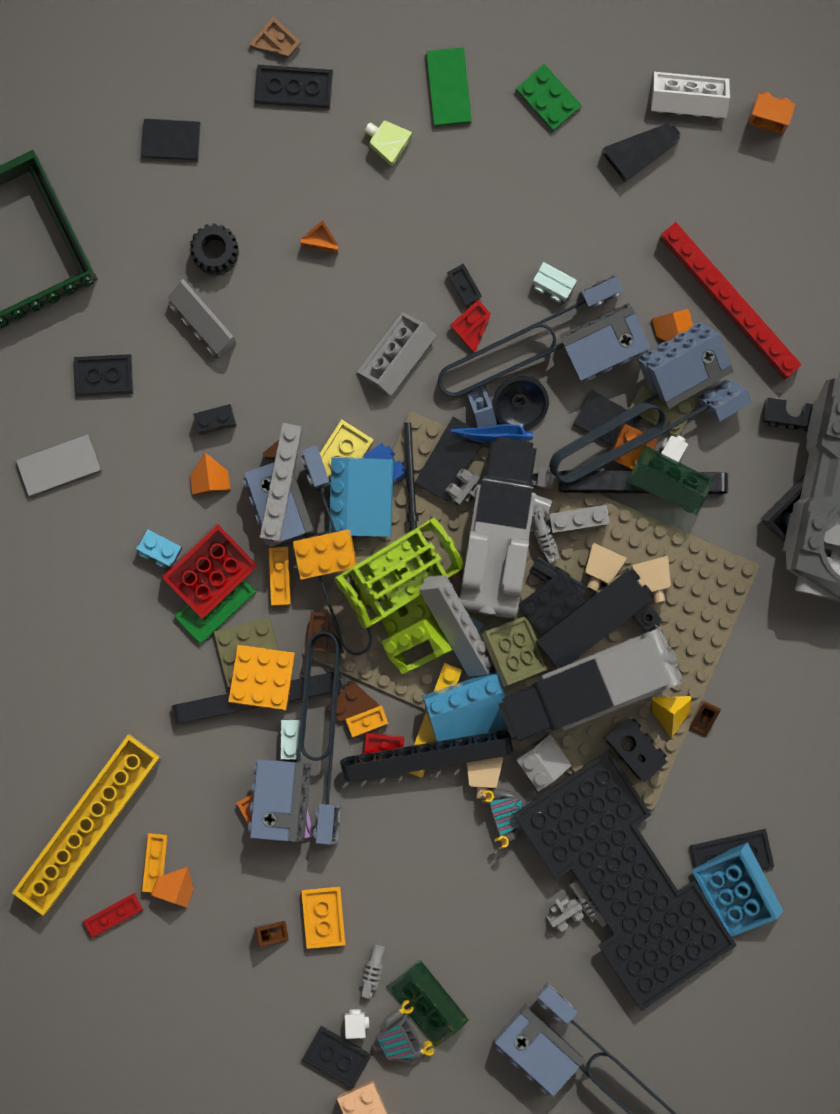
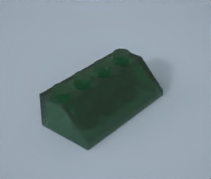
M644 445L627 479L634 486L641 487L652 495L659 496L668 503L675 504L686 512L695 515L700 510L713 482V479Z
M421 960L411 965L386 986L401 1005L403 1001L409 1000V1003L404 1008L410 1009L413 1006V1011L409 1013L410 1017L435 1047L456 1034L469 1021L464 1012L457 1006Z

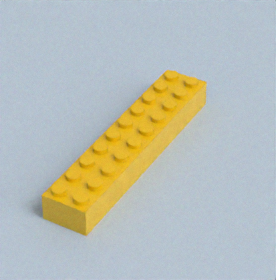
M127 735L12 893L41 915H46L161 757L132 735Z

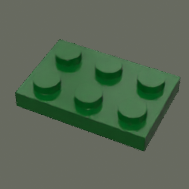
M545 64L516 87V91L552 131H555L582 107L580 102Z

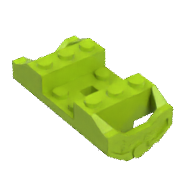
M432 518L334 578V581L350 602L362 627L366 629L421 595L419 589L426 577L446 575L449 578L465 567L459 552L454 547L455 544L451 537L447 535L443 526L435 518ZM432 531L440 540L451 561V565L446 571H444L439 562L441 560L440 555L436 554L433 550L435 547L432 542L428 544L421 532ZM395 569L398 572L402 569L405 570V573L400 575L402 579L398 578L394 571ZM350 573L375 612V617H368L364 605L357 599L358 595L346 581Z
M395 569L394 571L398 578L402 579L400 575L405 573V570L402 569L398 572ZM356 583V590L363 605H370ZM419 595L381 619L389 638L381 641L388 658L400 670L401 674L412 671L452 650L422 595ZM429 641L434 652L414 663L408 664L404 652Z

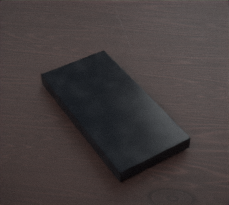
M257 65L255 103L330 108L333 70Z
M452 417L415 481L417 485L447 502L450 496L445 491L451 483H454L456 486L460 482L456 477L461 469L467 470L481 443L451 433V429L473 428L455 417Z
M766 829L690 845L695 868L747 842L761 869L775 867Z

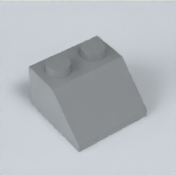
M550 733L518 753L516 759L538 791L554 782L572 766Z

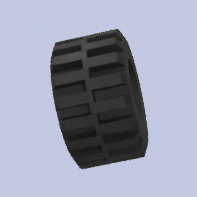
M212 223V226L206 224L203 229L200 227L197 230L198 233H194L192 236L193 240L190 241V253L197 267L203 272L207 271L208 274L213 275V273L219 275L222 271L227 272L228 268H232L234 262H237V255L239 254L238 243L234 234H232L230 229H226L221 224L220 226H217L216 223ZM220 240L225 244L226 249L222 256L211 259L204 255L203 249L209 241Z

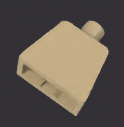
M593 543L584 574L591 577L587 587L597 592L601 582L607 584L616 576L627 558Z
M668 556L632 565L631 570L634 569L640 576L638 581L642 586L646 584L652 591L654 603L666 601L663 590L671 587Z
M503 757L466 763L469 786L477 787L476 798L486 799V794H481V791H487L489 787L497 788Z

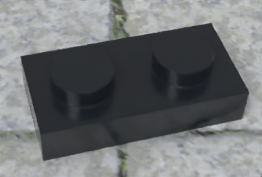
M464 263L447 272L465 306L482 298Z

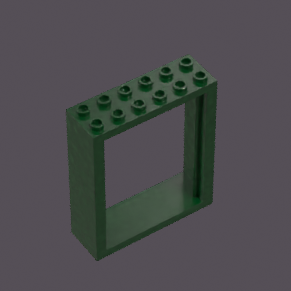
M34 150L0 165V185L29 171L31 172L80 273L0 311V329L8 326V322L14 319L16 321L26 317V313L30 311L37 312L41 310L43 305L49 302L50 304L58 302L61 296L66 294L69 296L76 293L77 289L82 286L89 287L95 283L94 280L98 279Z

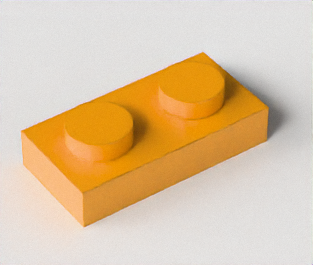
M382 705L346 719L352 737L388 724Z

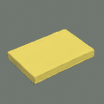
M342 419L320 452L329 480H331V457L363 458L374 441Z

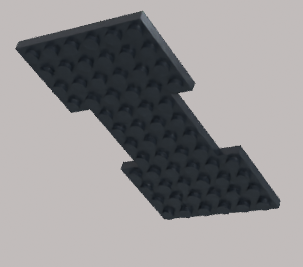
M607 750L512 814L555 880L570 870L573 871L613 933V935L599 943L598 947L641 1011L737 946L695 880L690 881L678 890L636 827V825L652 814L610 750Z

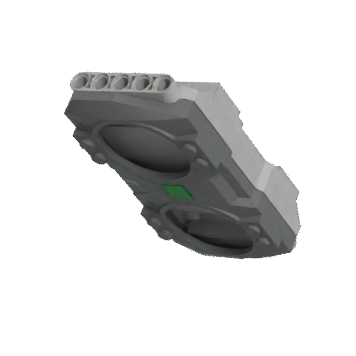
M839 375V378L825 381L818 400L813 403L806 439H808L806 449L809 453L803 487L800 500L794 504L793 512L790 514L783 551L786 552V570L798 577L795 591L840 602Z

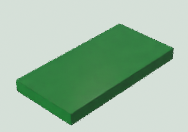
M464 47L426 51L434 126L472 123Z
M244 579L203 619L188 604L174 617L201 645L247 602L256 591Z

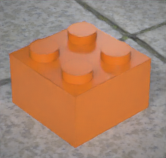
M758 93L747 124L784 135L790 124L795 103H791V100L787 98H774L770 93Z

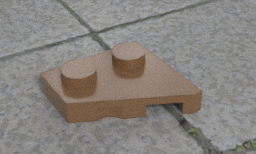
M273 16L249 44L255 48L290 57L302 42Z

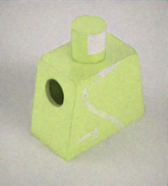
M383 121L379 128L370 122L364 131L372 137L369 142L370 147L390 166L394 165L412 138V132L387 121Z

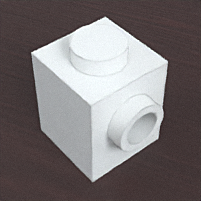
M677 434L675 437L671 435L669 439L665 438L660 446L663 450L659 458L676 466L688 446L685 442L686 439Z
M350 1009L349 1013H345L346 1039L365 1038L366 1029H369V1017H365V1012H361L360 1009Z

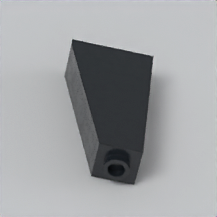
M669 123L608 145L603 148L602 154L621 179L626 182L678 143L680 132L674 125L671 126Z

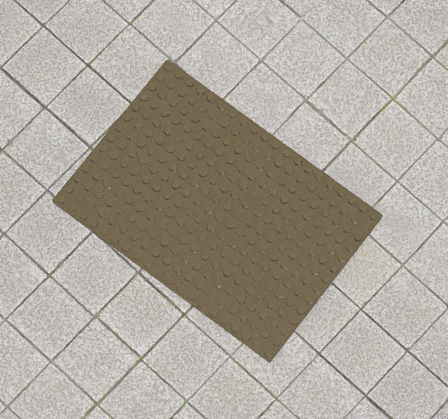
M410 412L406 422H411L414 481H416L447 426L415 412ZM403 427L393 449L395 453L393 458L396 462L400 460L406 469ZM481 444L467 468V471L480 476L475 484L477 486L478 484L482 485L490 445ZM533 473L532 481H537L538 475ZM554 476L553 489H545L533 485L532 493H536L538 496L553 500L548 516L543 517L546 525L550 527L549 514L607 505L610 524L604 527L554 534L553 537L557 545L559 559L549 564L554 567L557 566L564 571V565L567 566L566 572L571 575L570 577L587 586L591 577L584 574L593 543L627 558L616 576L627 567L631 571V566L634 564L668 556L671 587L663 590L666 601L654 603L651 594L652 601L649 604L662 619L658 622L660 624L658 628L662 627L668 644L675 653L677 666L684 682L564 731L561 727L554 731L548 730L521 742L518 739L512 740L513 749L522 752L550 733L572 764L565 771L569 774H573L607 750H610L646 807L653 810L759 570V565L599 493L559 492L558 479ZM407 477L393 486L392 536H354L352 542L357 564L410 532L409 522H407V514H409ZM460 480V482L458 483L457 487H459V486L461 485V483H462L461 480ZM415 483L416 513H418L419 519L417 527L435 518L453 540L454 547L459 552L465 567L475 499L471 498L468 503L463 500L460 504L453 503L450 499L447 502ZM432 531L421 532L428 544L432 542L435 547L433 550L436 554L440 555L441 560L439 562L444 571H446L451 565V561L440 540ZM532 532L529 533V545L519 603L546 583L545 580L530 572L538 557L546 561ZM463 568V571H462V578H461V586H460L459 598H460V594H461V587H462V581H463V575H464V568ZM347 570L338 572L337 576L341 575ZM348 576V578H347L346 581H347V582L350 584V586L352 587L350 578H349V576ZM334 581L328 597L344 644L351 651H362L369 643L367 628L364 629L350 602ZM601 582L599 589H601L606 584ZM587 587L583 595L588 599L596 591ZM325 601L321 609L323 613H330L327 601ZM370 605L364 606L368 617L376 616ZM519 606L515 619L483 616L467 612L471 617L484 625L479 631L481 638V633L526 616ZM631 616L572 663L645 634V631ZM381 620L369 626L373 641L367 652L361 655H353L343 648L344 654H341L340 672L425 709L421 696L434 692L444 662L462 669L458 683L477 677H469L458 657L452 650L412 671L401 674L400 670L388 658L381 641L389 638ZM529 620L537 639L541 634ZM428 641L404 652L408 664H411L432 654L434 650ZM307 643L303 650L304 656L307 654ZM541 646L540 648L549 669L506 687L502 685L505 697L533 686V683L542 680V675L558 669ZM312 652L313 660L334 669L335 653ZM493 665L490 672L495 671L497 673L496 668ZM691 696L690 713L671 739L652 714V697ZM628 717L630 719L635 718L642 726L640 728L644 735L648 733L654 740L652 743L656 749L661 748L667 755L665 758L667 763L645 782L639 781L603 739L605 735ZM506 727V728L500 729V730H498V731H502V730L508 731V728ZM625 736L621 741L622 748L625 751L631 750L630 747L633 740Z

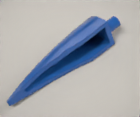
M502 424L479 428L451 429L453 434L486 445H490L491 441L494 442L495 437L520 441L533 439V432H525L523 425Z

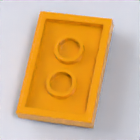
M349 529L293 541L301 580L349 570L357 565Z
M340 886L301 890L307 949L346 945Z

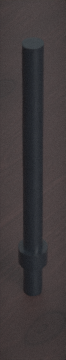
M411 422L404 423L409 511L407 522H409V530L411 532L417 528L419 519L418 513H416Z

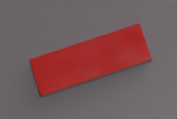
M133 893L87 918L83 923L91 938L144 909L136 894Z

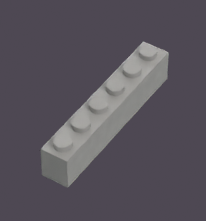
M282 424L260 538L263 540L281 542L303 432L302 426Z
M447 576L426 577L419 591L469 677L488 675L494 665L485 642L479 635L477 628L474 626Z

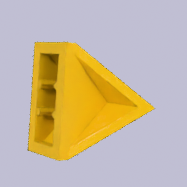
M691 696L652 697V714L672 739L690 713Z

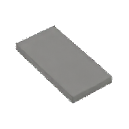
M88 434L16 460L29 497L102 471Z

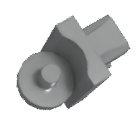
M461 469L456 476L462 481L461 485L457 487L454 483H451L445 490L451 497L450 500L457 504H460L463 500L468 503L471 498L476 499L477 485L475 484L480 478L476 473Z
M555 898L556 905L550 908L552 913L546 916L551 925L560 932L567 929L568 925L565 920L570 916L575 922L584 917L581 911L583 908L576 898L570 901L566 898L561 902L558 898Z

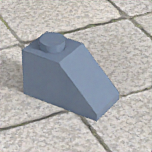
M485 386L467 392L477 428L497 426L493 407Z

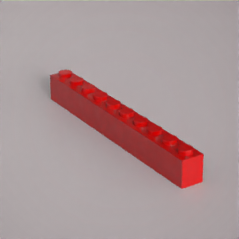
M677 222L673 223L661 234L659 239L784 381L792 375L802 364Z

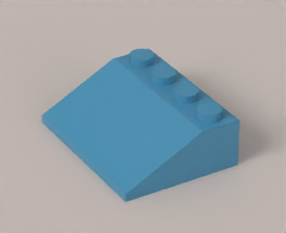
M331 457L330 514L336 532L349 529L351 536H392L394 459ZM330 523V530H329V532H330V533H334V532H333V529H332V526H331V523Z
M495 671L489 672L488 675L477 676L421 696L436 741L490 733L507 727L498 705L503 702L502 698L505 695L499 676Z
M748 842L732 848L691 870L706 899L731 937L774 921L783 912Z

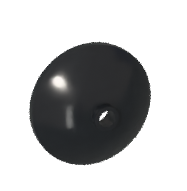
M515 376L509 378L494 393L492 400L494 415L501 425H523L524 430L530 429L539 424L545 417L549 408L548 393L543 384L533 377ZM520 396L521 399L516 401L515 398Z

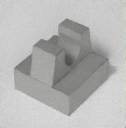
M546 467L534 469L533 473L538 475V480L532 481L534 482L533 485L545 489H553L554 475L550 469Z

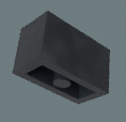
M231 404L193 414L197 431L200 435L237 425Z

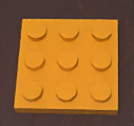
M238 645L229 703L287 711L295 653Z

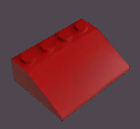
M216 523L162 575V578L203 619L258 565Z

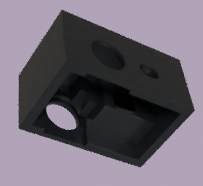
M628 717L605 735L603 739L639 781L645 782L667 763L665 759L667 755L661 748L656 749L652 744L654 740L648 733L645 735L640 730L642 726L635 718L630 719ZM625 736L633 740L630 747L631 750L625 751L621 746V741Z

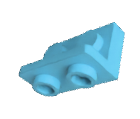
M148 529L139 546L137 545L136 547L140 551L138 555L149 559V557L156 559L155 564L166 568V566L171 567L174 564L182 548Z

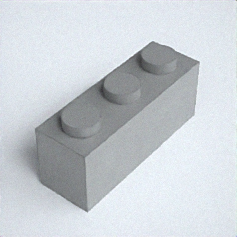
M607 505L549 514V523L553 535L604 527L610 524Z

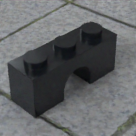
M769 397L765 400L762 422L767 423V426L778 427V425H783L788 430L803 428L805 432H808L813 404L805 403L802 414L794 417L788 414L786 410L787 400Z

